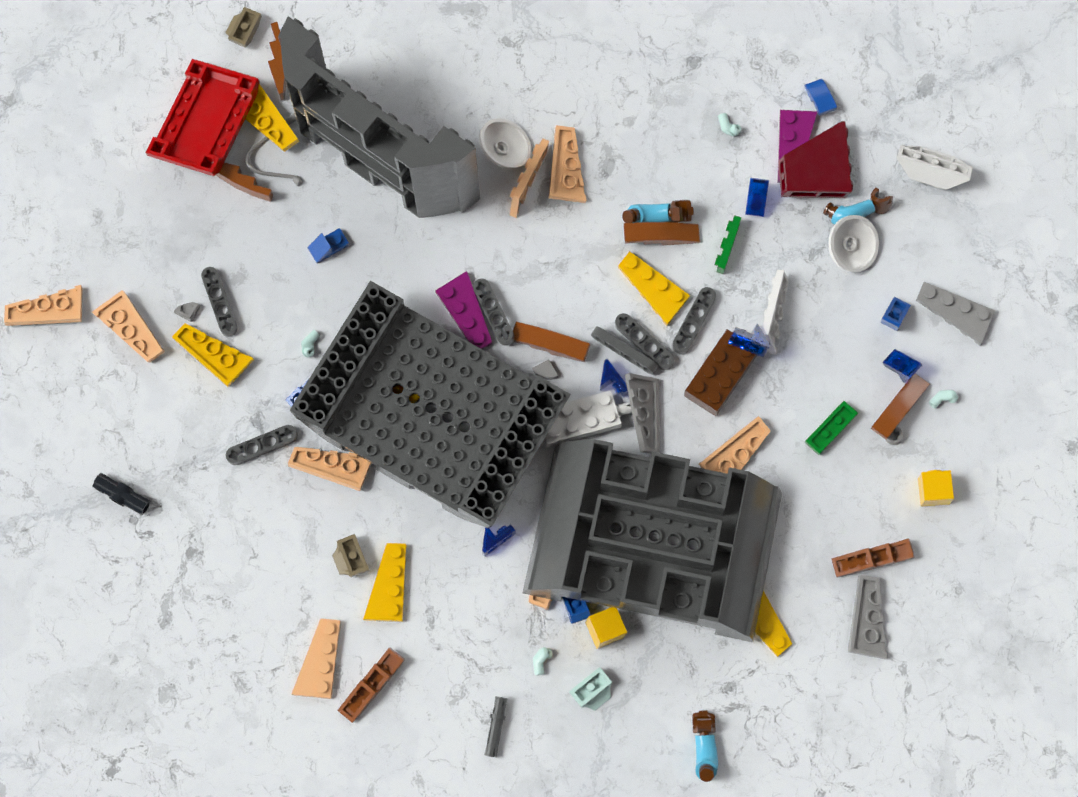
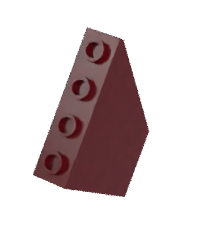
M845 121L837 123L798 146L778 161L781 197L846 198L853 191V181L850 178L852 165L849 163L850 146L847 145L848 128H846Z

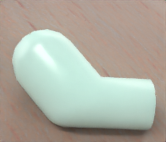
M727 113L718 115L721 130L728 135L738 136L741 132V126L729 123Z
M315 330L301 342L302 354L307 358L314 355L313 343L320 337Z
M941 390L929 401V404L936 409L942 401L948 400L950 403H955L958 400V396L954 390Z
M540 648L533 657L535 675L544 674L543 663L546 659L552 657V650L550 648Z

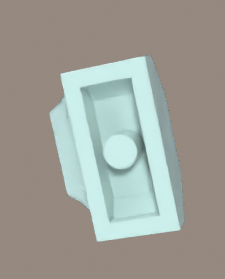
M599 667L570 690L569 693L581 708L587 707L595 711L611 698L610 687L612 681Z

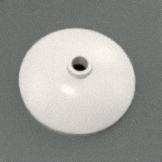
M497 118L488 121L481 128L479 133L480 147L485 156L495 165L504 169H517L522 167L530 158L531 144L529 138L514 122Z
M849 215L838 220L829 236V251L833 261L841 269L848 272L863 271L874 262L878 254L879 238L873 224L868 219L859 215Z

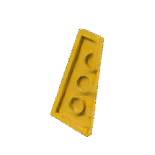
M259 84L258 94L245 120L282 151L286 152L300 141Z
M630 251L618 265L620 271L636 287L640 295L650 304L666 326L690 298L689 294Z
M186 323L172 336L180 346L227 387L254 361L252 357L223 344L221 341L206 335Z
M386 543L363 618L364 621L403 622L406 544Z
M763 591L755 633L778 657L792 645V642Z

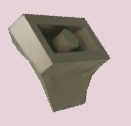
M244 7L240 14L232 18L225 32L229 36V41L246 48L251 43L259 27L262 17L261 13Z
M355 534L337 541V548L332 557L339 575L344 574L354 577L369 571Z

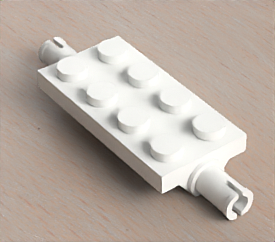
M611 391L566 402L545 437L547 447L557 445L561 441L568 442L622 427L620 416L632 413L630 402L619 405L615 404Z

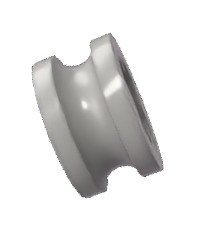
M899 427L894 429L895 434L898 433L899 435L896 440H893V437L892 439L888 437L886 440L890 445H897L901 442L903 432Z

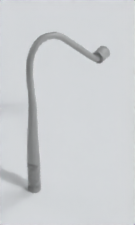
M295 113L285 120L288 125L297 120ZM266 136L248 151L246 164L253 172L266 176L291 178L297 186L303 183L299 176L264 172L255 169L250 164L249 158L252 152L269 140Z

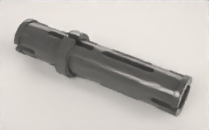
M495 696L493 712L490 714L491 724L484 753L485 756L497 758L503 720L505 721L506 718L504 714L507 698Z

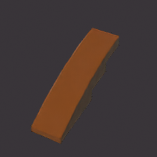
M278 22L271 23V28L275 41L269 42L274 59L268 61L282 101L285 100L286 81L282 65L281 45L278 38L280 29Z
M224 162L220 172L216 174L217 177L238 190L269 202L272 201V190L257 186L256 178L241 174L240 166Z
M675 222L623 224L625 244L643 242L644 245L662 243V246L700 243L698 224Z
M516 322L513 328V342L529 345L533 349L547 351L551 355L585 362L590 343L520 322Z
M914 373L876 420L871 429L887 440L930 384Z
M908 538L891 544L887 543L832 558V563L838 578L915 558L910 539Z
M391 647L388 648L367 675L360 680L337 711L353 723L387 684L405 659Z

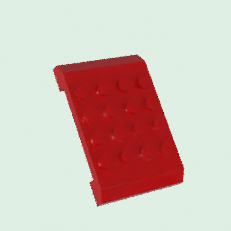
M192 59L185 72L186 79L157 137L152 138L145 153L149 157L215 176L220 172L258 94L260 81L253 76Z

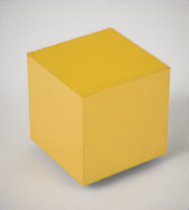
M951 470L921 472L918 477L921 507L950 505L954 499Z
M614 607L589 616L585 622L596 649L621 640L627 634L617 608Z

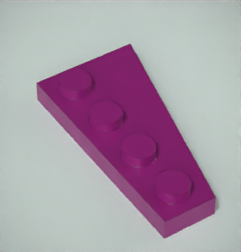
M780 110L778 161L788 152L809 141L817 111ZM778 164V179H777V183H780L779 164Z
M467 271L435 290V293L468 342L482 350L492 344Z

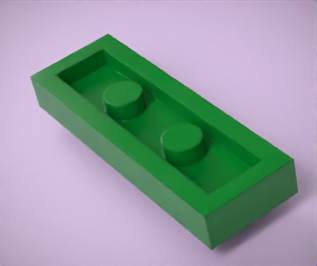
M734 215L733 221H728L726 231L729 233L727 238L723 237L720 246L723 251L721 255H717L715 266H718L717 273L724 274L742 217Z
M843 401L807 438L805 444L820 455L858 415V412L847 402Z

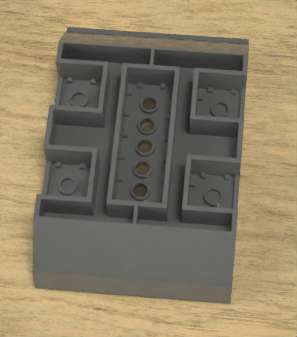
M289 16L287 17L278 38L281 45L285 81L300 133L315 144L320 138L342 152L345 166L373 186L379 180L402 195L404 208L418 218L434 217L457 211L463 213L480 200L476 148L470 140H463L459 137L457 131L443 126L429 144L427 138L413 133V129L409 125H402L393 114H387L382 111V107L376 102L371 103L362 92H356L351 89L348 82L337 79L331 70L326 69L319 35L314 30H307L303 27V23L298 19L294 18L293 20Z
M370 280L290 408V412L296 419L342 451L346 448L374 464L377 471L408 489L411 486L442 503V508L453 515L490 528L493 526L571 394L538 375L533 379L406 307L404 299ZM401 385L404 390L400 394H395L393 387ZM413 394L420 397V401L416 404L409 401L410 396ZM434 404L437 409L434 413H428L426 406ZM444 414H452L453 420L450 423L444 422L442 419ZM462 423H468L470 430L461 432L459 426Z
M596 439L561 441L554 449L522 593L560 602L561 597L572 598L715 629V635L753 642L782 497L781 490L778 486H774L761 477L745 470L729 467L727 474L689 466L691 459L652 451L650 458L613 450V443ZM613 524H618L621 526V531L613 533L610 527ZM632 528H637L641 534L638 537H632L629 531ZM656 532L659 534L660 539L658 541H651L649 534ZM675 536L679 539V543L671 545L668 542V538ZM690 540H695L698 543V548L692 550L687 546V543Z

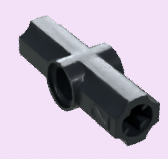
M103 473L97 475L92 485L93 488L102 494L109 496V499L122 507L126 506L140 515L146 513L151 503L147 498L134 492L128 485L120 481L117 482Z

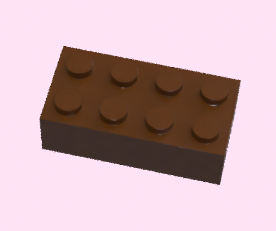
M726 329L686 388L684 397L716 417L757 357L759 349Z

